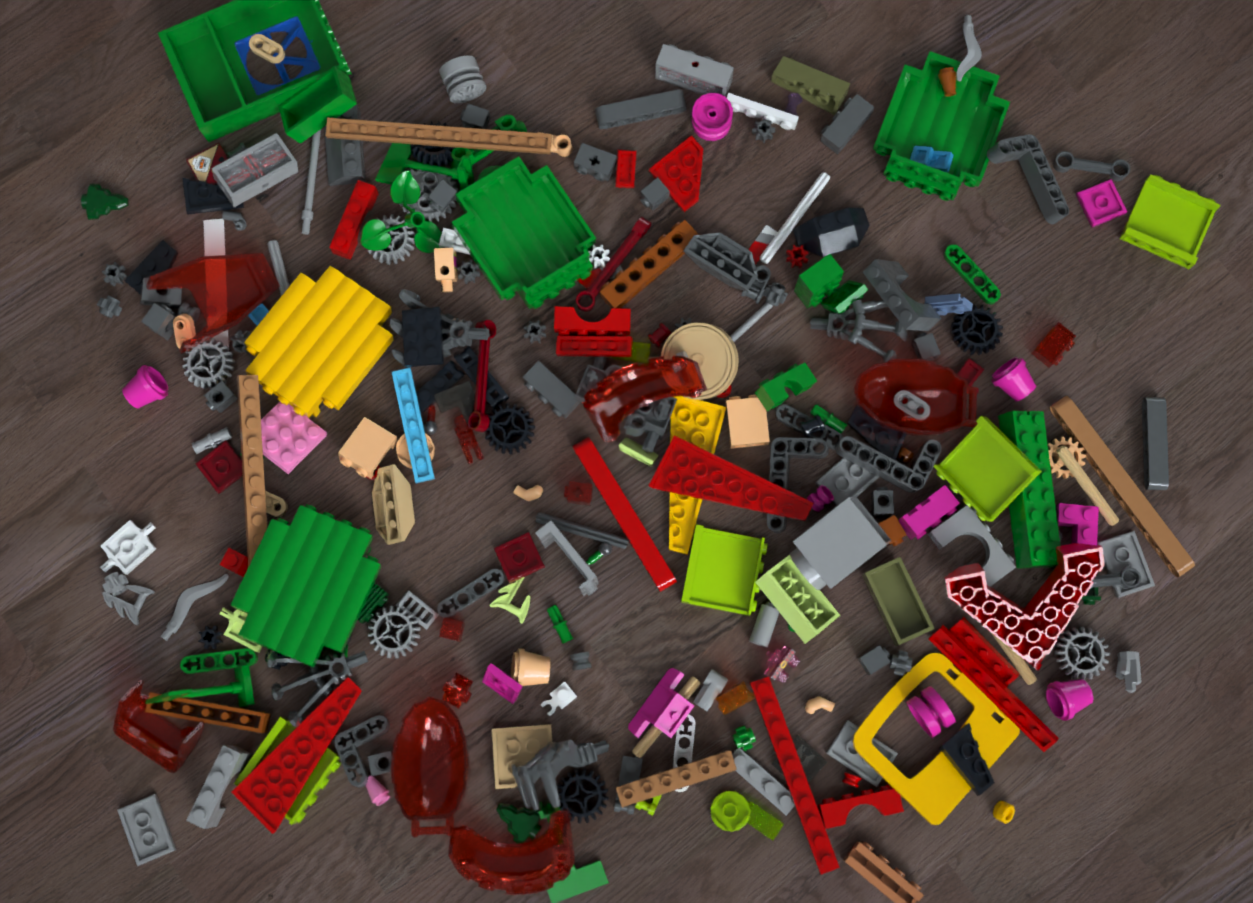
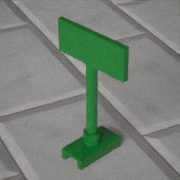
M401 143L391 144L375 178L377 182L392 184L394 179L408 167L448 175L453 179H458L461 190L468 187V183H474L470 156L463 155L458 167L453 169L436 165L430 166V164L424 165L421 162L409 160L412 153L410 149L411 144Z
M249 665L235 668L236 682H230L229 685L167 692L146 700V704L171 701L176 698H192L230 692L231 694L237 693L239 708L253 705L255 703Z
M542 801L538 802L540 818H547L548 823H551L568 872L544 881L551 902L557 903L609 883L601 860L575 868L558 821L560 806L554 808L550 803L544 806Z

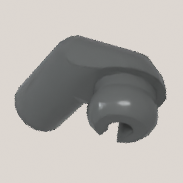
M223 211V220L233 221L236 230L241 231L246 228L247 223L241 213Z

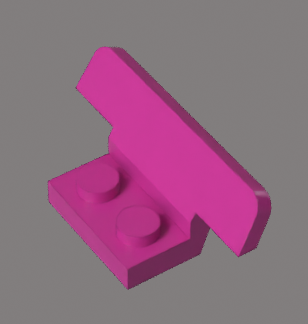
M670 668L631 720L628 729L637 738L641 736L649 723L672 738L691 712L694 705L674 691L683 678V673Z

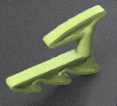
M525 577L501 588L498 591L499 593L508 592V594L498 597L490 604V607H500L515 614L521 624L524 623L527 616L531 597L530 595L526 597L521 608L512 605L511 601Z

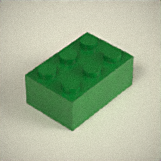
M828 254L799 275L794 292L807 309L811 306L816 307L823 301L822 298L826 295L830 297L838 290L837 287L840 285L839 282L842 280L844 271L832 255Z

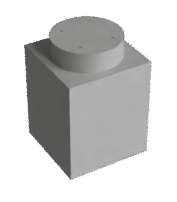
M854 495L848 497L794 540L793 543L797 548L790 553V557L798 570L814 588L820 590L828 585L831 589L892 540Z

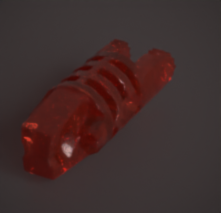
M464 416L455 417L456 428H454L467 463H473L470 453L471 449H474L478 460L484 459L475 434L468 427Z

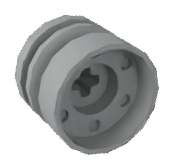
M473 56L454 58L446 62L439 70L442 81L447 86L446 91L449 94V99L453 103L471 101L482 95L486 90V84L483 81L482 75L479 74V67Z

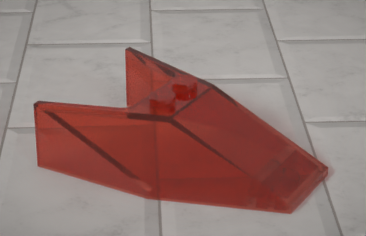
M256 253L203 256L150 276L146 287L148 290L187 288L191 291L207 325L193 338L182 343L179 350L182 354L236 326L273 294L280 285L264 254Z

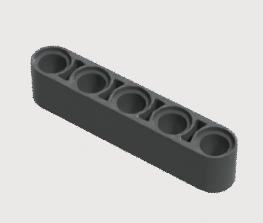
M673 90L602 105L595 109L599 129H608L679 114L686 111L687 106L683 91Z
M1144 397L1142 401L1144 486L1146 490H1167L1169 485L1166 399L1161 397Z

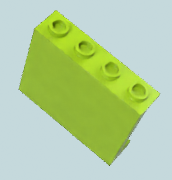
M1150 174L1141 188L1119 239L1190 269L1196 264L1198 259L1196 257L1212 218L1221 205L1211 198L1199 196L1195 191L1183 189L1179 184L1169 183L1158 175Z
M981 416L976 421L978 423L977 426L939 465L935 464L934 468L937 470L936 474L941 479H946L950 483L949 487L955 493H960L964 497L962 499L963 502L977 511L976 515L981 520L993 522L1042 471L987 417Z
M696 525L681 603L750 616L751 612H755L757 605L754 596L755 592L759 593L760 588L755 582L758 579V574L763 572L764 562H761L762 554L766 555L768 545L764 543L765 538L744 536Z
M280 717L234 784L238 786L297 727L291 725L287 718ZM330 748L326 749L286 814L285 818L290 821L291 825L297 822L300 823L306 815L304 811L308 805L312 806L318 798L316 794L319 789L325 788L330 780L328 779L330 773L336 772L341 764L339 762L340 757Z

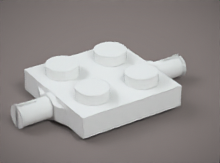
M129 520L101 545L102 549L107 553L109 560L100 568L107 572L115 565L124 574L128 575L157 549L148 537V534L156 529L154 524L150 522L144 529H140L133 521Z

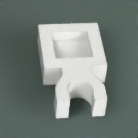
M563 682L550 693L552 699L546 700L540 705L544 707L546 704H550L552 709L547 714L551 716L555 712L556 707L560 706L563 709L577 696L567 683Z

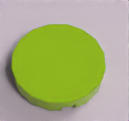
M722 792L715 797L711 804V818L715 825L724 831H738L750 819L751 810L749 803L738 792Z

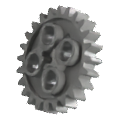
M411 169V175L420 188V198L418 202L408 206L415 209V212H421L424 218L432 222V218L439 221V216L446 218L445 212L451 214L450 207H456L454 202L457 201L456 196L443 213L439 210H433L430 206L422 207V205L429 204L427 202L428 196L441 180H444L457 190L458 193L456 181L448 175L418 169L415 172ZM429 180H433V181H434V182L431 183V184H428V183H427ZM402 207L403 212L408 211L406 208Z

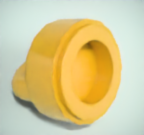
M999 801L993 810L994 818L1003 823L1010 822L1015 813L1014 806L1005 801Z

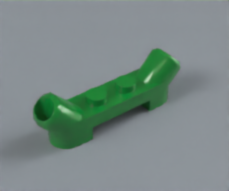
M504 115L495 121L496 126L491 129L527 132L525 124L520 120H516L513 115ZM455 147L451 154L453 162L450 168H457L463 155L470 156L471 165L495 150Z

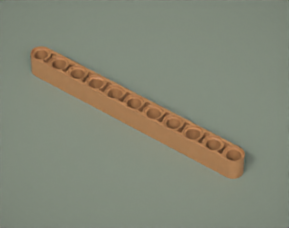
M1064 396L1051 405L1050 411L1068 436L1072 438V441L1074 443L1079 442L1077 447L1084 448L1081 453L1086 455V460L1171 573L1179 578L1195 566L1192 558L1071 398Z

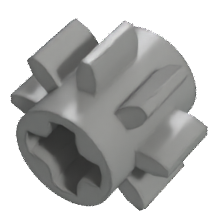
M114 572L104 578L106 583L102 586L106 593H112L113 596H117L127 590L125 585L129 582L125 575H119L118 572Z

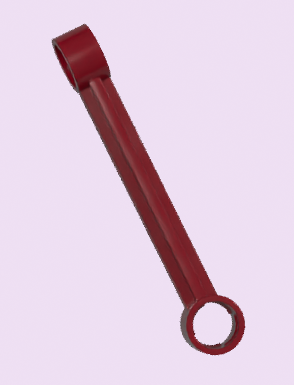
M640 217L632 228L631 233L588 290L582 291L577 295L576 303L581 311L588 312L594 308L595 297L601 291V287L608 282L639 239L647 233L652 224L644 217ZM584 295L592 298L593 302L588 307H583L579 304L580 298Z
M491 320L480 321L475 325V328L484 329L485 325L489 329L490 334L488 340H479L474 412L471 413L468 419V427L477 432H484L489 426V417L485 414L490 339L496 335V326Z

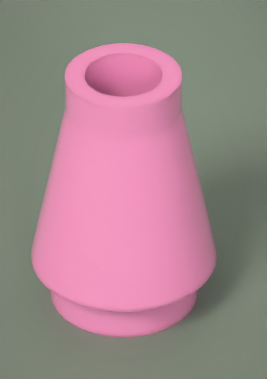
M369 776L365 786L372 803L380 806L390 798L389 791L374 776Z

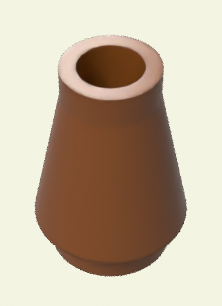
M953 67L939 70L938 78L946 97L956 95L957 72L954 71Z

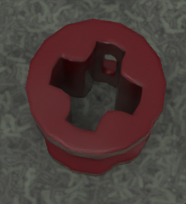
M660 323L659 328L653 334L648 335V339L659 348L661 343L672 333L664 324Z

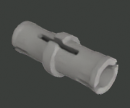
M225 427L218 432L209 433L203 439L193 442L192 447L196 454H199L211 447H217V444L225 440L231 439L232 434L228 427Z

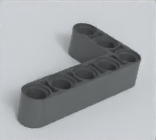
M1028 134L1000 140L987 151L988 159L994 164L1019 160L1041 212L1049 224H1056L1069 214V207L1040 143L1034 135Z
M849 436L843 437L838 441L835 450L839 456L909 493H915L924 487L941 452V445L934 439L925 442L920 447L910 468ZM845 442L849 445V451L842 448V443ZM928 445L933 448V454L927 451ZM859 452L866 454V460L860 458ZM876 461L883 463V469L877 467ZM919 462L925 464V471L919 468ZM894 470H898L900 472V478H896L894 476ZM911 479L917 481V487L911 485Z
M779 437L774 439L771 444L769 481L774 484L782 481L784 483L782 488L788 490L790 458L823 459L829 452L826 442L819 438ZM779 444L786 445L782 452L776 451V447ZM803 444L805 449L802 452H796L795 448L797 445ZM817 445L824 446V450L821 453L814 451ZM779 462L785 464L781 471L775 470V466ZM767 513V526L774 533H782L786 529L787 518ZM776 519H780L782 522L779 528L772 527V522Z

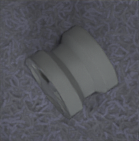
M184 302L180 306L177 316L188 314L192 317L195 324L200 315V308L196 306L191 307L189 303Z
M589 652L570 655L574 664L572 666L573 671L592 668L588 660Z

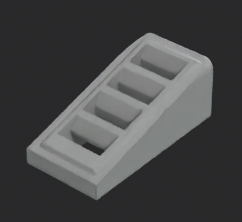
M407 590L396 603V606L400 607L403 611L406 609L403 605L411 597L413 600L408 604L407 609L410 610L416 602L419 604L412 613L416 615L424 607L425 610L418 618L414 615L412 619H417L419 621L418 624L427 630L439 614ZM428 612H430L431 615L429 616V618L425 622H422L421 620L425 617V615Z

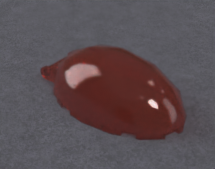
M894 359L881 364L877 363L859 375L853 389L861 412L886 429L912 436H935L958 429L961 426L976 427L978 424L976 422V407L979 388L968 386V382L964 377L961 378V376L954 373V370L947 366L937 365L935 362L924 359ZM902 390L909 391L929 405L930 415L925 420H916L895 405V395ZM967 394H969L968 419L966 418ZM905 398L902 403L906 404L908 398ZM920 408L918 410V414H922L924 412L923 408Z
M428 697L412 706L402 719L403 724L400 732L396 735L391 762L394 796L403 815L408 820H411L412 837L436 834L453 836L454 815L461 808L469 786L471 763L468 741L459 717L447 702ZM446 820V826L419 827V821Z

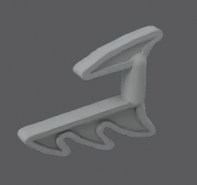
M126 585L127 589L139 594L133 605L116 596L102 592L107 605L113 608L114 603L118 614L122 618L125 617V609L128 618L135 625L139 624L138 615L147 596L155 593L154 590L145 587Z

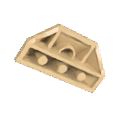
M389 465L378 469V475L372 489L376 530L387 545L405 541L415 523L411 485L396 465Z

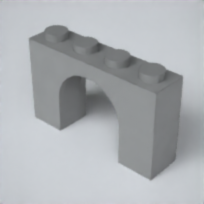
M966 505L928 533V535L939 550L961 535H971L979 539L986 551L985 562L982 565L985 571L986 584L992 586L1016 568L1014 565L1015 561L1011 555L1006 554L1002 550L1001 542L997 538L994 539L989 533L991 530L988 525L979 520L976 515L977 511L973 507Z
M236 745L222 746L186 821L203 829L218 826L226 809L220 805L222 796L231 779L236 773L244 770L253 753Z

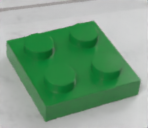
M848 280L834 294L824 299L820 304L826 310L843 313L849 309V305L852 302L863 298L864 293L868 289L863 283Z

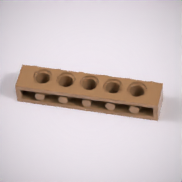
M727 750L617 786L616 791L621 807H625L735 771L737 768L731 750Z

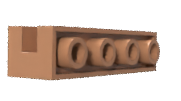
M857 841L843 859L844 862L894 903H916L924 896L920 892L922 889L913 881L907 882L904 879L905 874L898 868L894 870L888 866L889 861L881 854L877 857L872 853L873 848L865 841L862 844Z

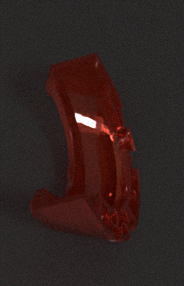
M661 356L649 359V363L638 365L637 362L626 366L597 382V388L590 389L584 396L585 402L582 403L603 441H615L621 433V422L640 407L648 406L653 401L668 397L684 396L696 398L700 396L702 392L707 390L698 362L684 356H672V359H664Z
M566 810L551 814L549 827L543 835L535 840L520 844H504L488 840L468 826L451 828L448 856L462 877L467 881L472 879L478 883V887L492 892L494 889L506 890V894L513 895L532 894L553 888L554 883L559 880L564 881L571 873V868L574 865L575 854L569 812Z

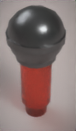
M430 406L428 409V419L424 426L425 433L430 435L437 431L435 406Z

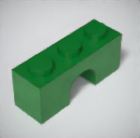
M796 363L787 369L788 372L784 373L781 371L771 381L766 379L759 384L760 388L755 394L767 412L781 405L789 397L784 387L790 388L795 396L810 389L817 382V379L806 363L799 366Z

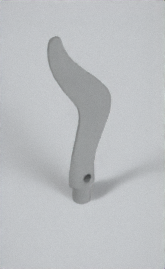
M970 15L964 17L963 34L968 53L958 67L956 73L957 81L962 80L963 75L980 60L982 55L974 36V27Z
M224 574L217 580L186 589L180 595L173 617L166 625V630L160 637L167 641L173 633L175 634L183 623L193 602L221 587L227 581L229 575Z

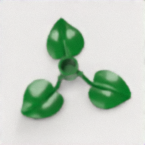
M404 171L392 182L390 196L394 203H403V207L410 211V213L405 216L404 223L387 229L381 220L373 219L368 221L362 229L360 239L361 245L368 250L379 251L387 248L391 243V236L388 232L404 226L409 228L416 227L418 232L414 235V243L421 252L432 253L434 248H440L439 242L442 235L440 229L433 222L425 221L424 215L421 212H415V209L408 206L415 204L419 200L420 188L410 171Z

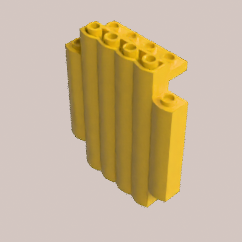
M332 266L328 267L317 282L300 273L245 340L246 350L251 355L256 356L245 371L247 375H258V382L263 386L262 389L269 395L275 394L278 396V400L286 406L288 404L294 407L293 410L300 416L305 415L309 418L313 415L317 417L321 412L319 405L322 401L328 408L332 409L334 407L339 411L394 341L393 335L381 327L391 315V307Z

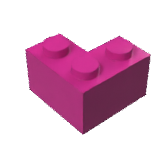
M1065 503L1055 505L1058 526L1072 527L1071 544L1097 545L1099 507Z

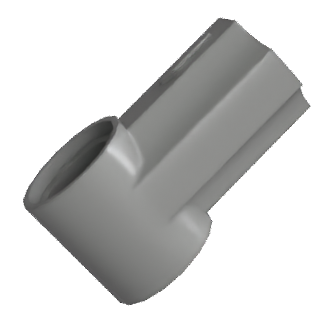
M711 669L693 703L708 711L716 696L721 693L729 679Z

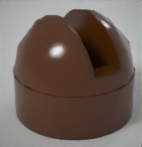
M901 447L897 459L901 461L903 458V463H908L912 460L914 453Z

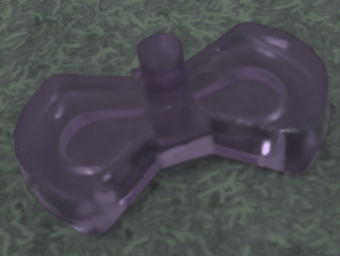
M792 93L788 95L789 102L784 112L798 116L796 108L803 99L798 93Z

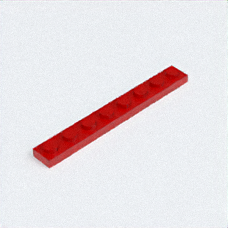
M944 625L929 637V640L1043 752L1058 741L1059 738Z

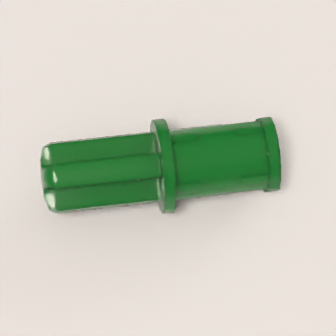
M815 405L810 412L814 417L818 414L822 422L825 423L824 425H828L839 433H842L847 424L835 417L834 413L831 414L818 405Z
M553 605L549 607L547 612L554 624L553 629L556 628L562 644L574 639L566 625L567 620L564 621L558 606Z

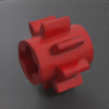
M793 245L792 251L787 250L786 252L790 256L786 258V262L792 264L791 268L798 266L801 269L802 263H808V259L805 257L809 251H804L803 245L800 247ZM797 254H799L800 257L798 259H795L794 257Z

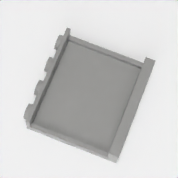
M549 521L536 532L544 548L555 541L587 580L579 586L582 595L588 594L590 596L598 589L597 585L599 584L596 575L554 523Z

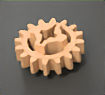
M1061 437L1059 441L1057 439L1052 440L1053 444H1048L1051 474L1055 472L1056 478L1061 477V475H1063L1064 479H1067L1069 475L1074 477L1069 470L1060 469L1061 467H1066V465L1058 456L1056 450L1060 448L1058 446L1068 447L1073 457L1075 453L1078 464L1084 466L1085 462L1081 461L1086 457V455L1081 454L1084 448L1077 447L1078 441L1073 444L1072 438H1069L1067 441H1065L1064 437Z

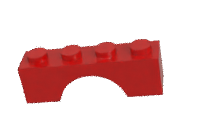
M360 180L357 181L329 246L333 254L351 260L358 244V234L363 219L373 209L379 195L374 185Z
M555 306L554 331L559 336H569V334H577V336H588V334H595L596 336H630L631 309L612 308L608 316L603 320L587 322L577 315L574 307Z
M889 784L881 786L880 791L873 792V789H866L861 791L862 795L854 796L853 793L841 795L842 799L835 801L834 797L822 799L823 803L818 804L824 827L829 829L845 825L849 812L861 804L874 806L883 816L904 812L900 794Z

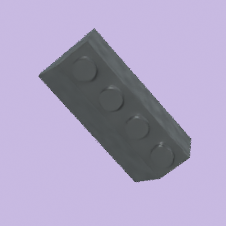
M356 104L338 118L361 120V112ZM325 126L328 185L355 184L358 180L366 182L363 141L327 138Z

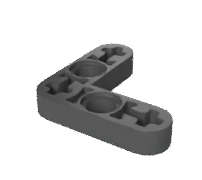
M375 716L338 734L335 738L334 744L347 778L357 788L365 786L368 782V774L357 747L388 732L390 723L384 716ZM378 721L384 723L382 729L376 727L378 726ZM369 725H370L372 728H374V729H372V730L374 731L373 734H372L371 729L368 727ZM360 729L367 730V735L363 739H359L357 736ZM351 734L353 735V738L356 740L355 743L353 740H349L352 739ZM343 738L349 740L346 742L347 746L345 747L340 745ZM350 755L356 756V762L353 765H347L346 762ZM354 769L357 770L358 774L363 775L360 778V782L354 780L357 778L355 772L353 771Z

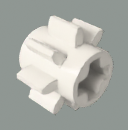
M602 244L600 247L593 245L592 252L588 251L591 257L589 261L593 262L595 269L597 266L604 268L605 261H610V258L606 256L609 254V250H604ZM598 254L599 256H602V258L599 259L595 255Z

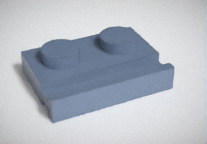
M961 294L929 296L925 298V304H931L938 315H947V313L963 314L966 311H972L973 306L965 297H960Z

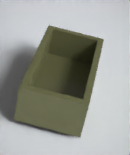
M901 557L862 575L895 646L935 629Z

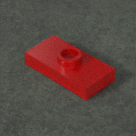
M618 150L616 187L634 188L636 151Z

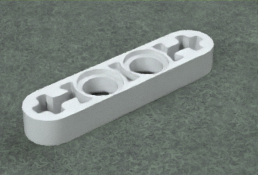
M689 714L687 717L692 722V726H688L687 732L691 731L692 734L691 736L687 734L679 735L680 730L684 731V725H680L678 728L673 768L678 767L677 760L680 757H685L688 763L692 762L695 719ZM682 737L690 740V746L687 749H682L679 746V740ZM689 786L683 787L682 789H677L675 791L684 792L688 789Z

